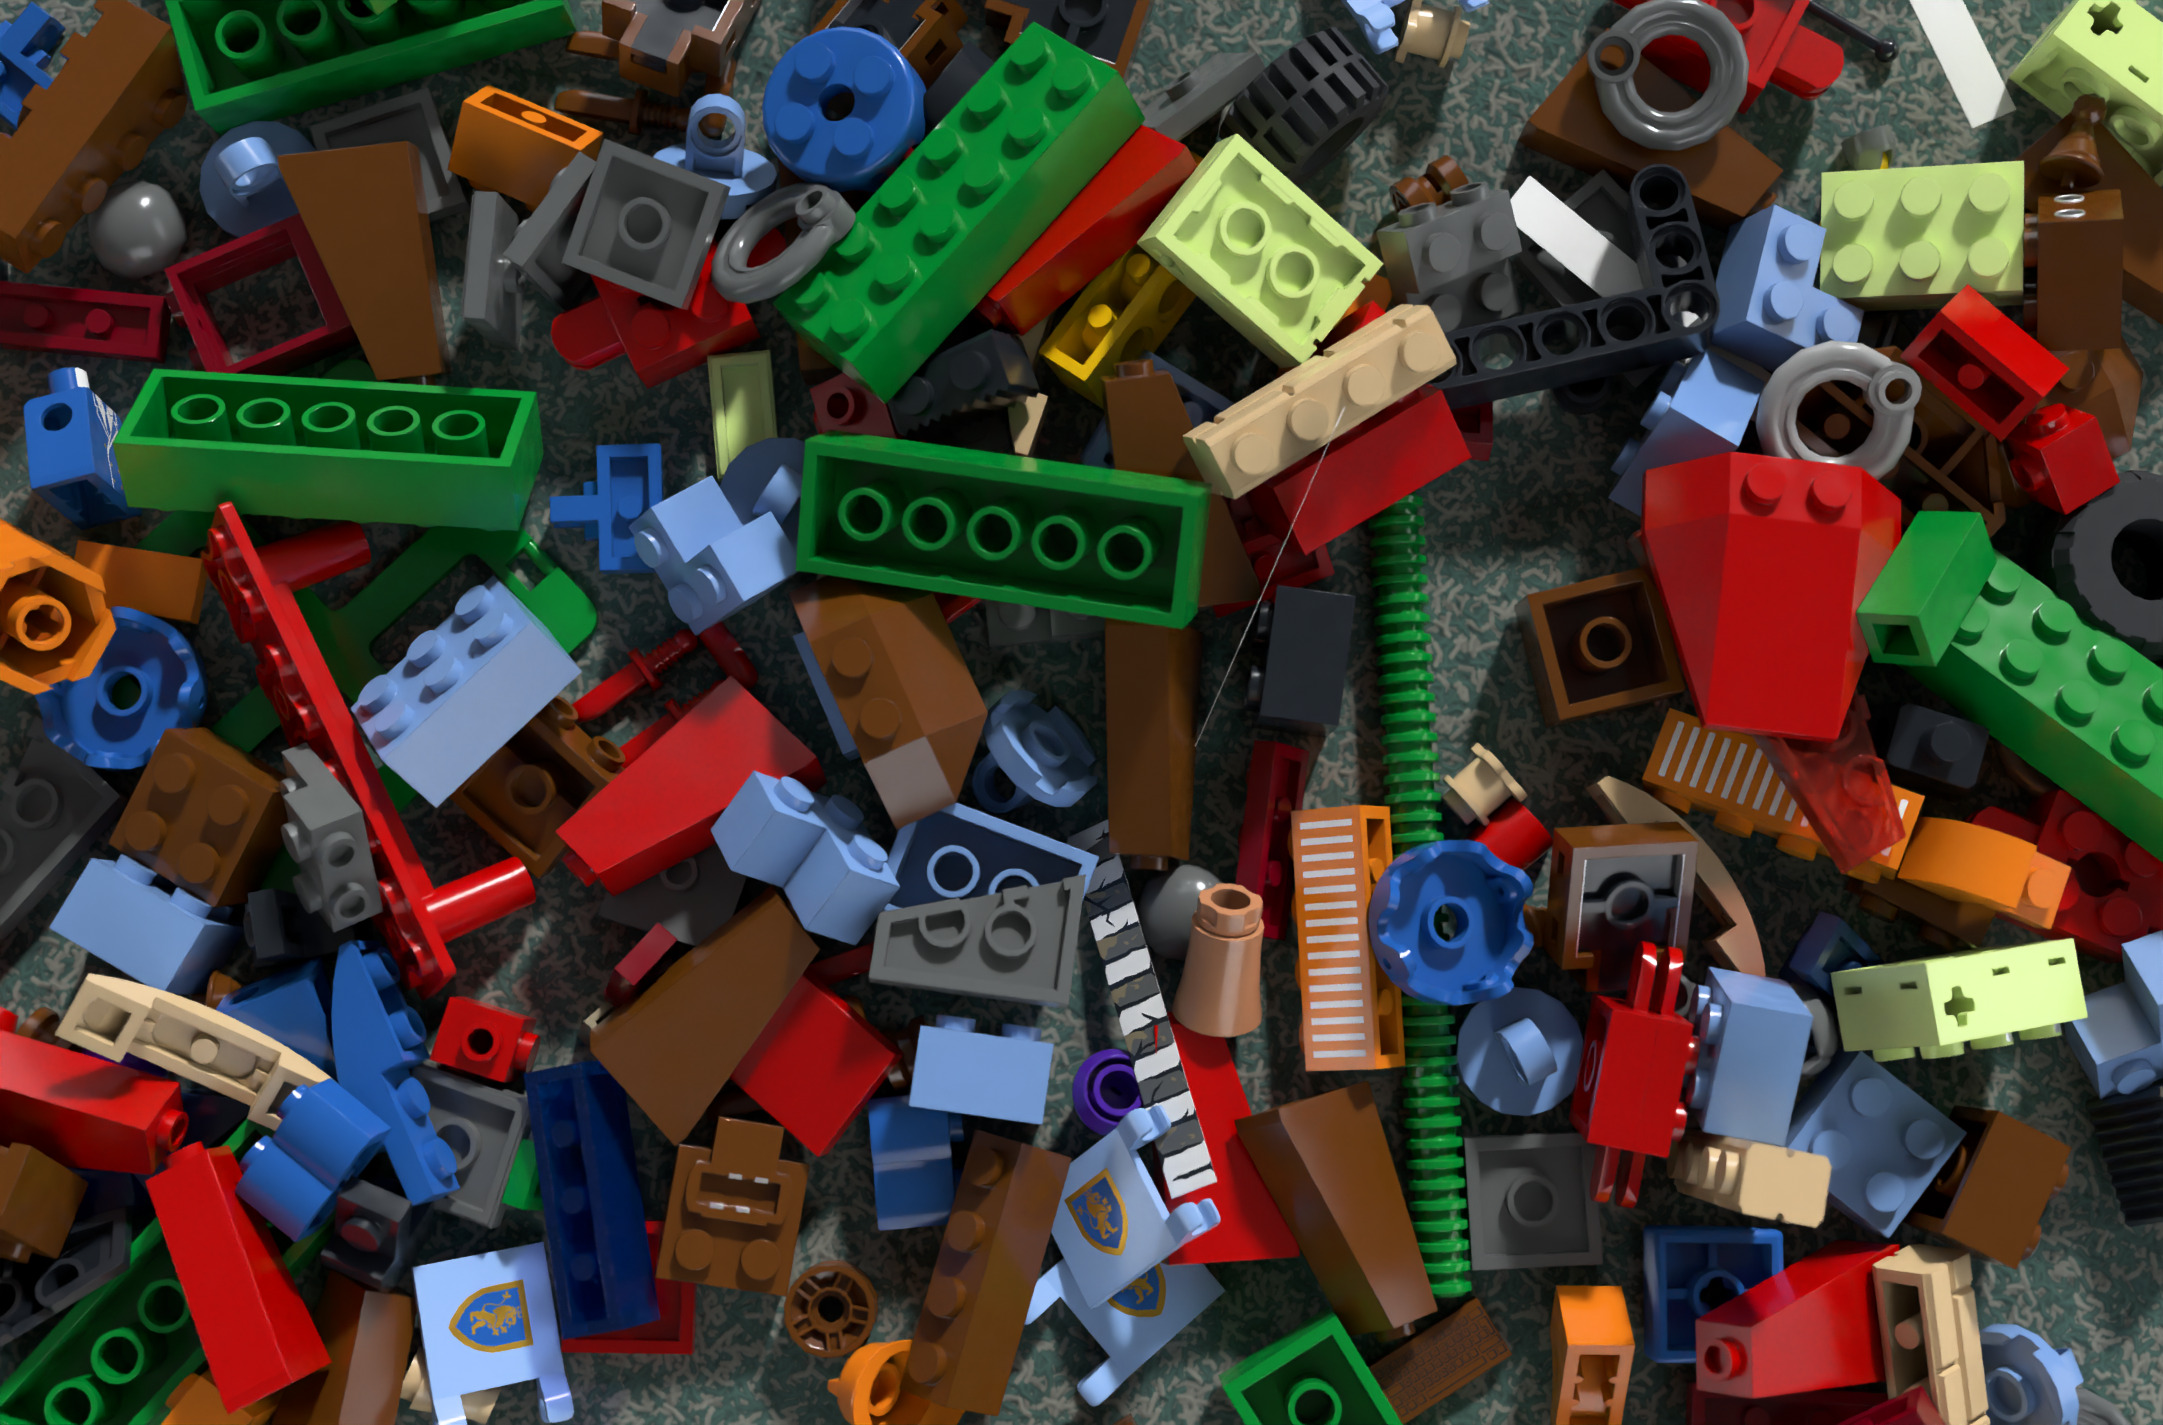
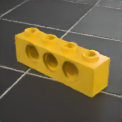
M1190 151L1198 166L1204 158ZM1136 244L1092 279L1038 353L1063 384L1104 409L1100 377L1115 375V363L1138 360L1144 348L1154 353L1197 295L1142 247Z

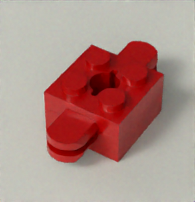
M1651 0L1612 1L1628 10H1631L1636 5ZM1701 0L1722 11L1742 35L1750 65L1746 95L1737 110L1738 112L1746 113L1767 82L1803 100L1813 101L1822 96L1841 74L1844 65L1842 47L1834 41L1798 24L1810 0ZM1666 35L1654 39L1640 52L1643 57L1664 74L1704 94L1709 85L1711 69L1706 53L1695 41L1685 36Z
M773 228L752 250L746 263L747 267L754 268L764 265L787 249L784 237L776 228ZM714 237L688 310L675 307L590 274L600 295L560 313L553 320L551 330L554 347L565 361L578 371L591 370L627 353L635 372L647 389L708 362V355L728 353L761 336L746 304L727 301L712 285L711 262L721 241L716 242Z
M2057 789L2044 793L2040 799L2033 797L2025 817L2000 806H1990L1972 812L1962 821L2032 843L2037 846L2036 852L2072 867L2051 930L2032 927L1998 911L1995 917L2052 941L2073 938L2076 951L2107 964L2123 962L2122 944L2163 930V863L2071 794Z
M1644 941L1639 942L1635 949L1626 999L1594 993L1592 995L1568 1119L1586 1142L1597 1144L1590 1180L1591 1201L1607 1203L1610 1199L1622 1149L1616 1180L1617 1206L1630 1209L1634 1208L1637 1203L1646 1154L1668 1158L1671 1141L1679 1142L1683 1136L1687 1118L1686 1102L1679 1101L1684 1075L1692 1076L1694 1074L1700 1050L1699 1036L1692 1035L1694 1025L1674 1011L1683 968L1682 950L1670 946L1665 947L1657 968L1651 1004H1649L1656 970L1657 950L1654 943Z

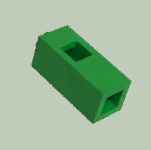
M1918 511L1855 612L1874 663L1937 666L1997 564L1981 512Z

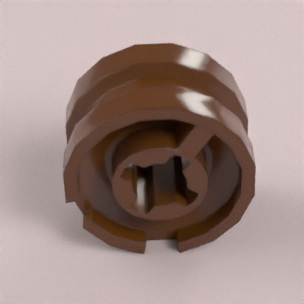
M825 1260L807 1268L790 1287L784 1303L785 1325L792 1340L805 1352L821 1358L841 1357L856 1350L869 1336L879 1312L878 1294L870 1277L857 1265L843 1260ZM828 1296L839 1298L844 1306L843 1315L836 1318L834 1322H828L827 1316L821 1308H818L822 1299Z

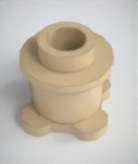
M1411 0L1404 15L1394 61L1403 64L1407 52L1438 60L1437 66L1445 68L1449 57L1460 59L1470 28V22L1460 20L1462 7L1455 5L1453 10L1450 11L1423 4V0Z
M1477 742L1471 748V751L1477 758L1453 779L1449 775L1443 778L1444 783L1450 790L1442 796V799L1466 826L1476 818L1486 827L1490 823L1487 816L1510 796L1513 795L1519 802H1522L1528 795L1508 773L1502 763L1489 750L1484 749Z

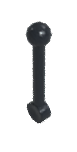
M1810 0L1805 9L1806 11L1874 50L1875 57L1879 62L1889 63L1898 57L1899 45L1894 39L1886 38L1881 40L1817 1Z

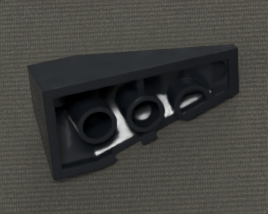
M127 1205L74 1221L58 1259L31 1253L26 1264L0 1257V1347L130 1269L133 1211Z

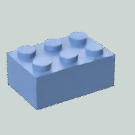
M493 575L483 585H478L468 590L457 602L455 611L435 630H428L418 636L410 645L407 656L390 672L372 679L363 688L358 701L351 707V710L382 761L437 808L582 671L547 627Z
M956 803L899 829L886 863L900 888L882 912L955 898L964 900L1002 893L1003 889L1025 885L1029 888L1061 882L1063 878L1086 874L1083 893L1084 900L1099 861V856Z

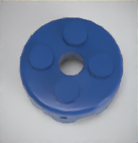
M842 26L823 29L803 38L795 44L774 67L766 84L762 103L763 127L769 145L779 160L803 181L825 184L832 191H837L838 193L852 190L876 192L897 170L903 155L913 145L919 144L924 138L923 96L926 93V88L918 73L901 52L882 36L854 27ZM843 92L854 94V108L845 119L840 121L827 120L826 108L829 101L835 95Z
M114 606L110 611L113 615L116 630L91 675L73 682L68 679L49 685L53 689L34 696L40 707L44 733L55 745L83 762L84 765L113 772H136L146 769L165 729L200 727L207 707L208 680L205 666L192 642L180 630L164 620L128 607ZM126 675H134L141 685L140 698L131 708L120 710L112 699L113 687L120 678Z
M1437 841L1421 844L1405 851L1386 868L1376 884L1370 901L1368 927L1371 946L1379 965L1388 978L1402 991L1425 1003L1444 1006L1463 1005L1493 1000L1506 995L1514 987L1512 982L1514 972L1530 953L1534 944L1533 934L1527 929L1523 915L1524 903L1533 895L1534 887L1531 879L1523 870L1503 862L1486 845L1477 841ZM1442 905L1449 907L1453 911L1457 921L1455 934L1449 941L1441 939L1434 928L1435 913Z

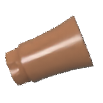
M1218 883L1210 889L1201 890L1197 900V910L1192 915L1189 945L1182 977L1172 1003V1012L1182 1025L1201 1034L1217 1037L1239 1036L1253 1031L1262 1021L1260 962L1264 922L1261 919L1263 901L1260 895L1249 892L1242 885Z

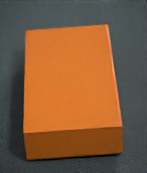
M81 540L77 541L74 561L102 577L106 593L102 592L107 609L111 610L114 606L128 607L159 619L198 624L207 581V574L202 559Z

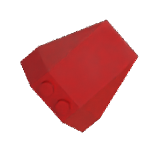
M1726 452L1646 470L1642 475L1641 537L1701 728L1827 743L1836 741L1869 652L1855 612L1901 540V500L1862 467L1748 453Z

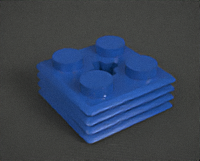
M1645 1226L1643 1229L1645 1355L1658 1363H1696V1320L1712 1311L1708 1303L1700 1300L1701 1289L1709 1286L1711 1278L1714 1279L1716 1284L1726 1288L1725 1298H1718L1714 1301V1309L1782 1271L1783 1234L1779 1230L1762 1226Z

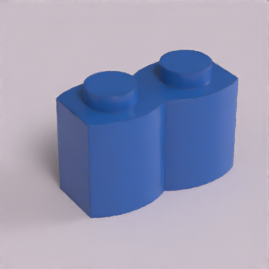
M331 1078L311 1087L305 1084L297 1087L284 1100L276 1115L282 1122L272 1139L269 1136L261 1138L246 1153L239 1165V1168L245 1173L234 1192L296 1243L318 1231L336 1209L337 1195L351 1175L357 1178L378 1152L392 1129Z
M911 1092L871 1096L868 1100L879 1231L948 1224L964 1169L955 1168L953 1142L965 1141L962 1113L909 1106Z

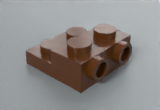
M558 695L449 796L453 802L510 854L518 857L524 866L538 879L550 874L568 851L555 831L625 770L621 766L626 759L622 750L604 737L595 736L591 739L575 724V721L578 719L576 709L567 700Z

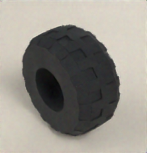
M2130 470L2118 474L2120 483L2070 513L2064 515L2053 509L2044 513L2035 527L2036 531L2031 543H2029L2026 561L2028 573L2057 593L2059 598L2067 602L2079 617L2092 626L2110 633L2111 636L2119 638L2149 661L2155 662L2163 659V476L2149 473V471ZM2114 539L2129 545L2139 554L2145 565L2148 584L2144 598L2132 595L2118 581L2112 569L2111 561Z

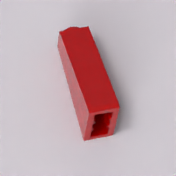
M1141 124L969 313L991 329H995L998 324H1001L1021 336L1026 334L1137 244L1139 239L1197 168V164L1187 146Z
M730 675L555 831L569 851L561 860L587 888L597 880L614 897L716 844L717 842L710 829L753 771L779 780L784 776L793 778L812 792L818 791L827 783L817 756Z
M1167 1012L1217 1182L1171 1199L1157 1147L1153 1140L1154 1184L1169 1214L1182 1204L1190 1202L1198 1204L1202 1200L1210 1198L1220 1215L1221 1221L1214 1228L1187 1242L1160 1262L1173 1266L1300 1257L1298 1243L1237 1133L1234 1120L1252 1115L1225 1038L1195 1032L1182 1025L1174 1017L1173 1012ZM1154 1025L1155 1048L1157 1052L1158 1025Z
M0 1030V1146L8 1149L12 1143L32 1146L64 1167L152 1175L168 1151L173 1152L181 1145L188 1129L189 1118L188 1114L184 1112L180 1082Z
M200 1141L162 1159L167 1170L145 1182L227 1414L230 1415L332 1363L262 1214L234 1192L243 1174L229 1145L205 1150Z
M1849 1239L1835 1240L1696 1320L1697 1390L1753 1399L1886 1381L1872 1264L1887 1256H1894V1253L1899 1251V1244Z

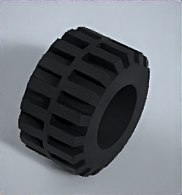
M1329 28L1304 38L1269 64L1231 105L1220 126L1219 137L1221 140L1238 134L1293 184L1299 186L1326 167L1360 136L1381 110L1389 92V87L1339 28Z

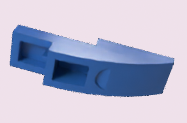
M379 940L349 941L339 946L333 979L331 1017L333 1052L338 1084L392 1128L376 1154L388 1153L407 1199L412 1202V1206L439 1200L461 1188L454 1175L457 1170L455 1156L449 1145L437 1136L428 1116L430 1111L428 1095L422 1084L417 1079L411 1077L408 1070L430 1058L424 1044L427 1038L424 1023L419 1014L412 1007L407 1006L397 983L400 981V970L393 955L386 948L381 947Z

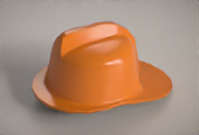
M914 1339L890 1343L873 1342L858 1348L848 1358L840 1373V1378L827 1381V1389L837 1396V1403L841 1414L851 1425H957L965 1410L945 1407L899 1389Z

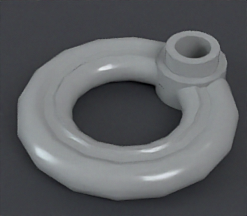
M1828 341L1802 349L1774 371L1760 396L1756 430L1764 456L1862 467L1876 480H1879L1895 467L1910 442L1915 412L1914 407L1920 399L1922 390L1920 378L1913 369L1901 363L1891 361L1887 356L1862 343ZM1901 378L1905 385L1904 394L1899 400L1889 402L1885 396V389L1889 382ZM1830 380L1849 381L1862 388L1865 402L1874 411L1872 430L1864 444L1852 453L1837 458L1820 456L1809 450L1799 438L1795 424L1797 408L1805 394L1818 384Z

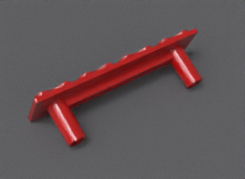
M228 501L217 505L211 528L207 530L206 550L201 552V559L206 574L223 600L230 623L238 640L242 644L250 642L260 664L255 666L259 685L277 713L289 748L307 742L362 810L383 912L371 916V919L383 936L390 953L398 964L400 980L408 990L416 988L422 1001L435 996L456 974V968L444 944L535 903L536 893L531 877L521 860L513 856L435 889L431 884L292 594L295 591L370 564L371 553L369 545L359 523L350 520H338L254 548L233 503Z

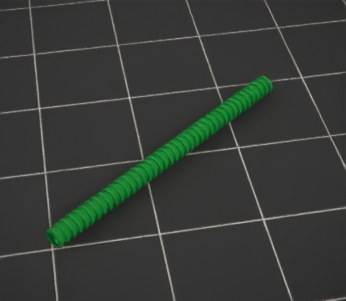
M1416 490L1368 520V530L1375 532V537L1369 540L1370 550L1376 551V557L1370 560V567L1372 570L1377 571V577L1371 579L1372 589L1378 590V597L1372 599L1374 609H1379L1380 615L1373 620L1374 627L1380 629L1381 636L1375 638V647L1382 649V656L1376 657V666L1383 668V675L1377 677V685L1384 688V695L1378 697V704L1380 707H1385V715L1380 716L1379 721L1380 726L1386 727L1387 735L1381 736V745L1386 746L1388 749V755L1382 756V765L1389 766V775L1383 776V784L1390 786V795L1384 796V804L1391 806L1390 823L1393 835H1391L1394 849L1393 861L1405 851L1421 844L1444 841V834L1437 832V823L1443 822L1442 813L1436 812L1435 803L1442 801L1441 793L1434 790V784L1440 782V774L1433 772V764L1439 762V754L1432 752V744L1438 742L1437 733L1431 732L1430 725L1437 722L1436 714L1431 713L1429 705L1435 703V694L1428 692V685L1434 683V675L1427 673V665L1433 663V656L1430 653H1426V646L1432 643L1431 634L1425 633L1424 626L1430 624V615L1423 612V607L1429 605V595L1422 593V587L1428 585V577L1421 574V568L1427 565V558L1425 555L1420 554V548L1424 547L1426 542L1425 536L1420 535L1418 529L1424 527V517L1417 514V510L1423 507V498L1416 495ZM1440 906L1434 916V928L1441 939L1449 941L1450 934L1443 933V923L1449 922V914L1442 913V906ZM1402 991L1406 1066L1401 1067H1407V1077L1401 1078V1086L1408 1088V1097L1402 1099V1106L1409 1108L1410 1116L1409 1118H1404L1403 1123L1404 1128H1409L1411 1138L1405 1139V1148L1412 1149V1158L1406 1160V1168L1413 1170V1179L1407 1180V1189L1414 1190V1199L1408 1201L1409 1210L1415 1211L1416 1216L1415 1220H1411L1413 1230L1417 1233V1244L1433 1297H1458L1466 1295V1292L1471 1291L1472 1284L1464 1276V1272L1470 1270V1260L1463 1259V1251L1469 1249V1240L1462 1238V1230L1468 1228V1220L1461 1218L1460 1209L1466 1208L1467 1204L1466 1198H1462L1459 1195V1189L1465 1187V1178L1458 1177V1168L1464 1166V1158L1457 1156V1147L1463 1146V1139L1461 1136H1456L1455 1127L1462 1124L1461 1116H1455L1454 1106L1460 1105V1096L1453 1095V1086L1459 1084V1076L1452 1075V1065L1458 1063L1457 1055H1451L1450 1045L1456 1044V1035L1449 1033V1024L1455 1023V1015L1448 1014V1006L1425 1003Z

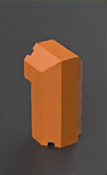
M0 518V680L36 695L53 689L49 685L68 679L73 682L90 676L116 630L112 612L106 608L102 592L106 593L102 577L74 561V557L42 539L38 541L32 538L33 536L22 531V529Z

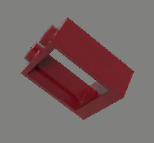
M300 213L164 269L173 291L165 294L169 309L181 328H189L196 346L189 350V357L195 371L285 376L360 344ZM298 256L326 325L234 363L206 294Z

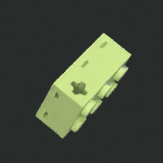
M2073 0L2050 23L2008 78L2062 118L2072 111L2074 101L2084 94L2095 93L2099 97L2105 98L2108 110L2105 119L2101 123L2161 187L2163 185V22L2139 6L2136 0Z
M1238 134L1217 142L1137 242L1140 247L1280 368L1299 366L1306 362L1317 348L1314 343H1321L1328 333L1341 322L1343 314L1365 288L1362 283L1369 282L1383 265L1377 257Z
M2024 161L1822 173L1821 220L1819 226L1825 228L1826 233L1819 258L1821 291L1864 311L1943 308L1968 284L1994 306L2023 305Z
M2073 938L1976 948L1830 973L1844 1052L1872 1050L1874 1062L1915 1057L1914 1047H1920L1922 1059L1964 1054L1963 1041L1970 1040L1972 1049L2008 1046L2014 1044L2012 1032L2019 1031L2020 1040L2062 1035L2060 1023L2088 1018Z

